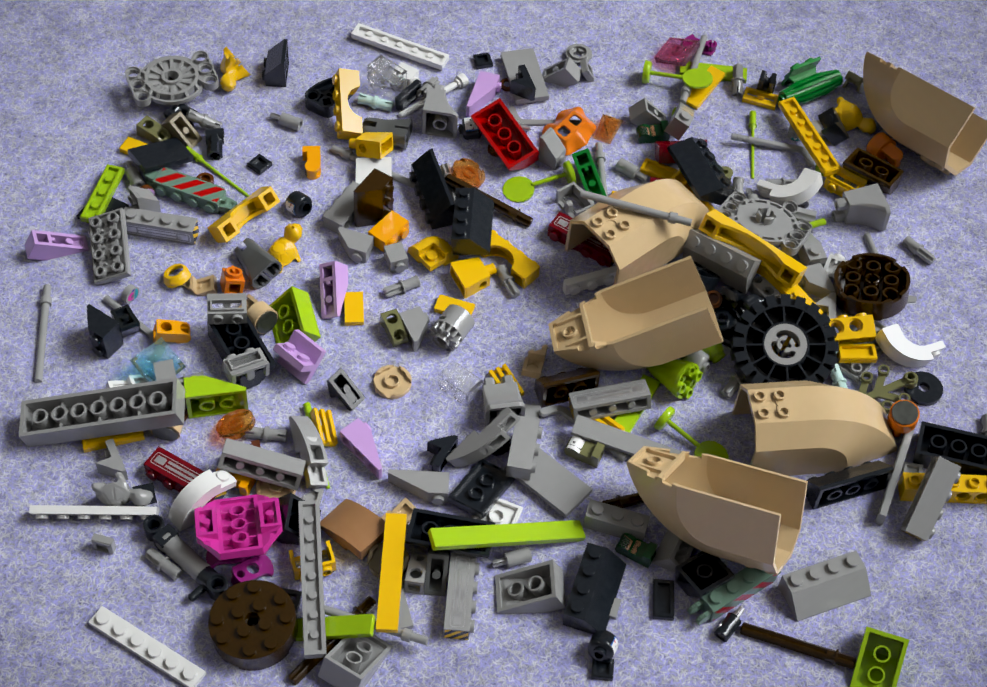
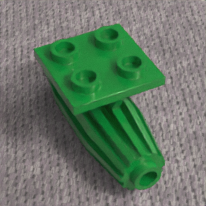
M820 56L814 59L809 58L801 64L796 63L790 67V71L784 76V80L781 83L782 86L789 83L793 84L779 92L778 102L795 97L799 105L825 96L843 84V76L837 69L816 73V66L821 60Z

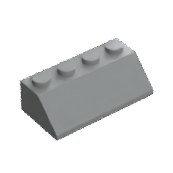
M690 229L683 247V258L691 256L694 262L719 275L721 282L744 294H747L762 260L728 243L711 238L699 229Z
M856 550L782 575L778 585L797 622L871 596L867 569Z

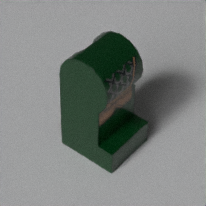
M663 120L660 124L639 125L636 128L638 142L655 143L658 141H669L670 135L665 132L668 120Z
M624 533L618 541L615 551L649 568L655 557L658 545L653 542L648 544L630 534Z

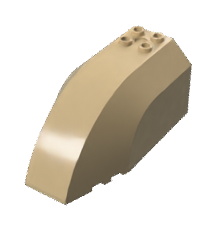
M866 52L863 65L864 91L869 108L880 126L903 146L918 154L925 163L939 169V171L946 175L951 173L956 176L969 167L987 141V120L973 113L976 109L975 107L900 67L896 68L892 63Z
M661 179L621 189L608 197L670 213V211L678 213L679 216L692 219L691 226L679 223L671 224L664 219L598 202L570 220L565 250L568 252L595 235L609 249L617 267L613 284L615 285L662 267L682 254L690 229H698L709 210L681 182L675 179Z
M691 256L599 290L594 294V298L588 302H581L579 308L573 312L567 311L548 324L553 350L556 355L580 366L607 371H626L657 366L723 342L715 312Z
M813 381L740 384L732 413L733 415L752 414L755 426V451L750 463L751 466L787 476L829 473L831 471H842L849 466L856 467L864 462L878 459L897 451L885 409L875 399L864 393Z
M643 446L627 461L631 479L646 506L669 531L689 545L708 554L743 564L748 568L763 570L768 574L778 575L791 558L801 530L808 481L711 454L702 453V457L691 456L689 451L675 454L670 453V449Z

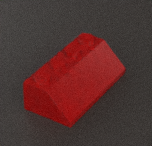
M500 98L470 116L509 171L525 169L539 160V151Z

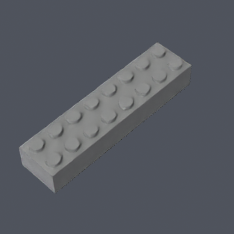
M178 378L25 400L21 402L19 438L29 448L184 425L185 388Z

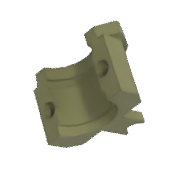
M848 71L845 76L846 81L842 87L846 88L849 82L857 86V93L862 94L864 92L863 78Z

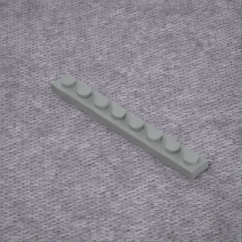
M319 500L298 501L304 658H324L327 652Z

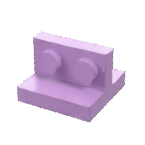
M299 329L293 331L288 342L276 343L273 348L280 355L277 362L304 384L310 382L326 353L322 347Z

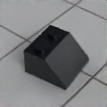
M283 39L268 50L267 58H264V68L266 69L262 70V80H265L266 86L286 87L289 68L288 39Z
M88 304L87 322L93 347L92 350L98 357L103 356L109 359L124 344L119 322Z
M293 493L279 498L283 531L276 541L282 544L300 545L298 501L305 500Z
M703 551L675 567V582L687 596L701 598L735 578L732 571L719 557Z

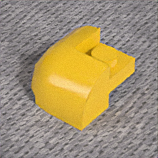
M438 236L426 237L408 247V253L418 263H422L430 272L441 265L446 266L459 258V255H453L452 246Z

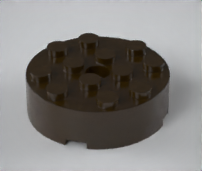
M877 253L853 255L852 259L846 262L842 261L835 270L833 285L836 293V304L841 310L851 316H855L858 313H866L867 315L873 314V319L876 321L890 318L901 312L908 302L911 282L910 274L905 266H900L896 263L897 260L892 257Z
M249 580L231 586L216 599L209 614L208 628L213 645L225 662L242 670L256 671L277 664L289 654V650L294 642H296L298 620L293 601L281 587L268 581Z

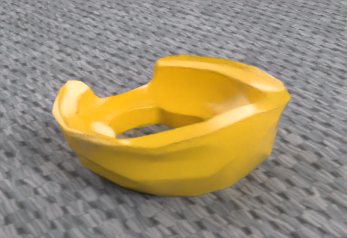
M180 263L174 264L165 270L163 275L164 284L168 288L181 286L191 277V273L185 265ZM183 268L177 275L169 276L174 270Z

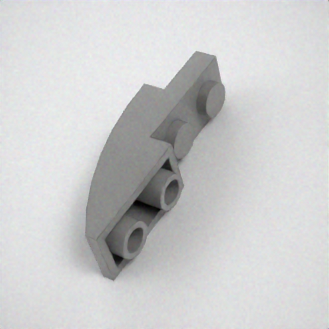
M507 406L480 434L474 430L471 434L467 435L465 440L451 451L446 460L456 468H460L484 459L510 439L507 432L520 418Z
M290 416L289 422L295 453L300 454L302 460H306L304 467L307 488H326L328 480L325 466L328 464V458L320 434L308 416Z

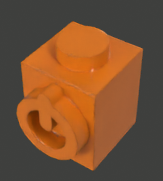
M233 265L228 268H222L220 279L222 293H243L245 280L241 268Z

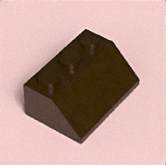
M859 147L842 164L843 168L866 179V184L878 183L881 191L889 195L897 189L904 174L903 170Z
M374 168L353 191L354 226L376 225L393 210V177Z
M581 367L573 371L560 372L556 375L542 376L539 379H535L534 390L541 408L569 402V393L598 388L600 372L594 368Z

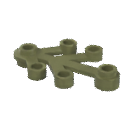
M882 364L878 367V377L874 390L866 393L868 385L873 380L872 373L866 371L861 375V385L858 392L864 393L873 399H884L885 401L880 404L888 414L893 404L892 402L902 398L910 401V395L907 393L896 395L889 392L903 386L908 389L915 388L918 384V376L915 372H906L903 378L883 386L886 377L889 375L890 368L888 365Z

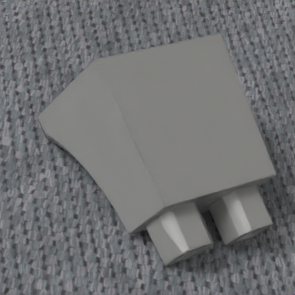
M434 84L433 88L429 87L423 107L422 134L456 138L458 114L447 101L444 85Z
M878 183L843 192L842 198L835 199L834 206L836 210L832 211L831 216L834 222L844 221L845 224L864 225L884 231L886 230L891 210Z
M512 375L503 376L502 383L495 384L492 377L484 378L482 399L485 427L507 406L517 415L525 416V405L517 382H514Z

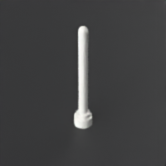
M461 73L455 77L454 82L446 85L444 90L448 93L455 88H464L469 85L468 78L464 73ZM426 98L402 110L398 116L404 118L424 107Z

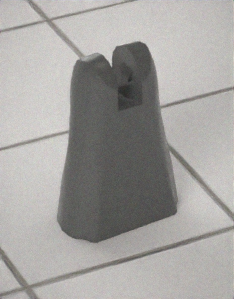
M369 117L365 118L362 124L363 133L392 132L393 146L405 150L413 128L412 119H379Z
M246 238L243 242L247 247L242 250L237 246L234 252L251 285L256 289H260L270 282V278L265 272L274 278L282 271V265L257 242Z

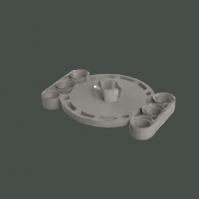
M196 51L191 59L183 56H165L151 61L142 70L134 66L125 70L126 81L134 101L139 107H147L151 104V101L162 105H179L193 100L203 89L213 91L219 87L218 76L205 51ZM201 57H202V58H205V59L202 60V61L196 60L197 58H201ZM203 69L210 70L209 72H202ZM133 73L138 74V75L135 76V77H130V76H129L130 74H133ZM210 80L215 81L213 84L206 83ZM136 85L142 86L141 88H134ZM140 97H147L146 100H139Z
M733 192L718 209L719 212L771 245H779L781 251L789 256L797 254L812 230V225L809 222L797 221L796 217L782 205L765 199H747L746 195L741 192Z

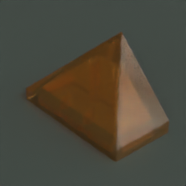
M603 114L594 139L611 144L623 120Z

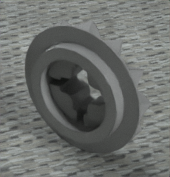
M572 44L566 49V58L570 57L576 64L580 63L583 59L589 62L592 59V51L586 45Z

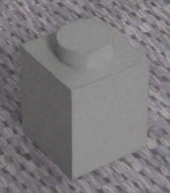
M402 242L384 246V258L390 273H401L408 269V256Z

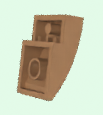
M345 499L320 521L321 529L346 551L350 550L360 560L369 554L370 549L375 544L381 543L384 540L385 521L366 507L349 499Z

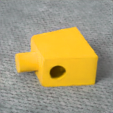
M365 132L357 138H350L349 148L356 149L358 157L382 159L394 150L393 133Z
M479 257L450 263V275L464 298H468L490 286V275L497 273L494 263L484 266Z

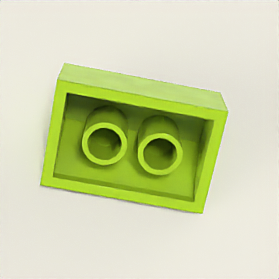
M291 286L269 305L278 314L277 323L273 327L276 343L288 342L293 331L298 329L314 342L321 338L308 292Z

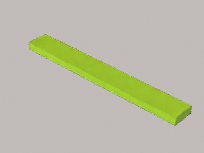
M580 520L430 528L428 531L433 551L584 541L586 538Z

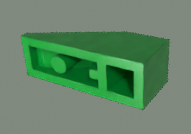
M586 148L572 154L585 191L607 196L589 149Z

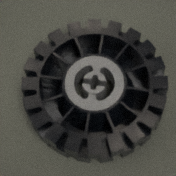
M780 294L779 298L771 295L765 297L761 302L759 300L756 301L740 316L731 336L730 345L732 348L730 356L731 361L735 362L733 368L736 374L742 375V382L744 384L786 381H813L823 384L835 367L837 361L836 354L839 351L838 342H835L837 333L834 326H829L831 320L827 314L821 315L818 312L820 307L813 302L811 305L806 304V298L797 296L796 299H791L790 294ZM788 336L791 337L782 356L779 357L778 353Z

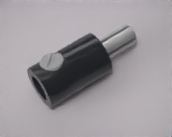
M739 606L734 614L728 613L714 631V635L723 642H727L740 626V617L745 612V608Z

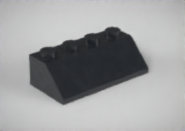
M690 137L668 146V152L699 200L722 205L735 191L730 179L723 173V168L715 160V155L708 149V144L705 140Z
M432 148L411 164L409 179L411 183H415V195L419 196L420 208L426 213L425 221L427 224H430L433 230L453 225L455 204Z
M456 188L451 235L453 255H490L494 201L475 188Z
M248 316L247 323L208 324V336L222 361L230 354L239 355L248 348L256 349L260 347L270 363L269 374L276 367L273 357ZM263 368L255 370V377L252 380H247L245 374L237 376L236 384L249 389L259 385L267 376H265Z
M877 460L874 462L867 461L856 467L849 466L838 472L831 471L824 476H813L806 480L808 481L806 497L814 510L884 490L894 468Z
M413 508L405 543L432 548L428 535L430 528L495 525V522ZM492 547L444 551L489 558Z
M587 542L564 611V626L590 634L607 629L610 611L614 599L617 597L626 568V563L608 548Z

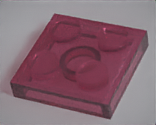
M669 37L655 56L656 63L686 66L700 47L699 40Z

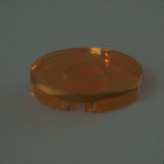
M461 158L458 161L456 160L451 167V175L477 189L485 181L483 169L481 171L479 165L471 159Z
M248 409L234 410L218 421L216 432L224 440L226 438L232 440L239 439L246 435L245 432L248 429L249 431L253 429L256 423L255 417Z

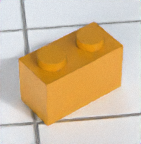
M392 210L368 231V235L374 236V246L384 252V246L397 243L401 238L405 239L408 236L409 221Z

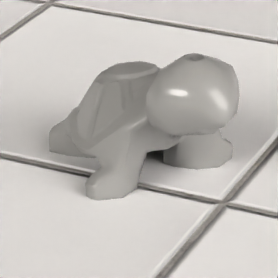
M121 472L115 473L116 479L112 483H93L91 485L96 497L107 506H121L129 501H132L136 506H146L153 498L151 491L141 488L131 489Z

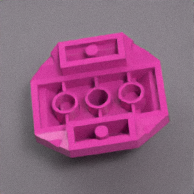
M255 494L217 499L203 507L194 509L197 543L212 553L219 561L266 555L273 542L283 531L279 498L276 497L269 498L264 495Z

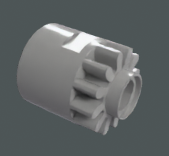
M451 304L430 328L431 333L429 335L433 337V341L438 347L454 351L473 328L475 322L467 310L458 305Z

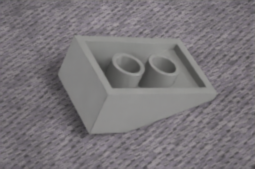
M553 559L495 575L498 614L548 613L566 608L563 571Z
M375 635L373 637L342 639L324 657L318 677L334 687H366L393 646Z

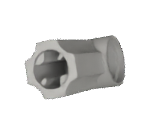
M785 201L782 206L788 209L796 217L797 221H815L816 211L800 208L793 201Z

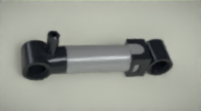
M154 514L145 518L143 528L146 538L154 542V546L164 555L167 554L199 584L188 595L190 601L194 602L205 591L212 600L216 601L229 588L226 576L215 571L188 546L169 523L165 526L161 516ZM217 586H222L221 589H214Z

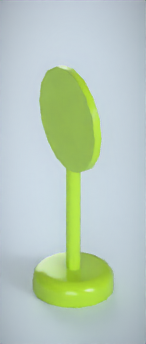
M645 60L642 72V84L649 83L651 75L682 79L685 85L694 89L707 88L713 82L711 73L700 68L689 69L683 75L652 71V62L649 60Z
M569 160L565 161L562 165L564 173L535 182L522 176L512 177L505 182L503 194L510 201L521 203L533 196L534 186L565 177L568 184L576 183L573 166Z
M671 406L663 412L654 425V428L659 431L667 424L696 446L694 456L702 457V453L729 459L727 450L721 444L710 440L699 443L673 423L671 419L675 415V409Z

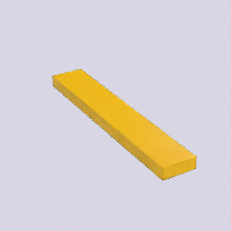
M795 97L779 101V108L824 177L841 172L840 165Z
M386 513L376 632L398 633L407 514Z

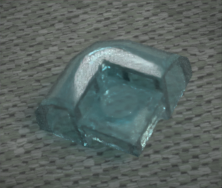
M162 337L130 360L138 372L149 382L156 381L153 367L155 362L173 359L176 375L186 368Z

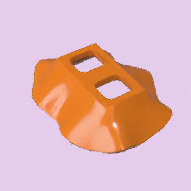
M577 106L559 112L554 123L545 125L542 135L550 127L553 128L565 146V156L587 145L590 137L596 130V125L586 117L583 109ZM576 116L582 122L575 126L569 119ZM561 127H565L570 133L564 137L558 133V130Z

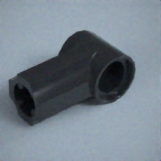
M206 128L207 158L219 160L223 158L224 128Z

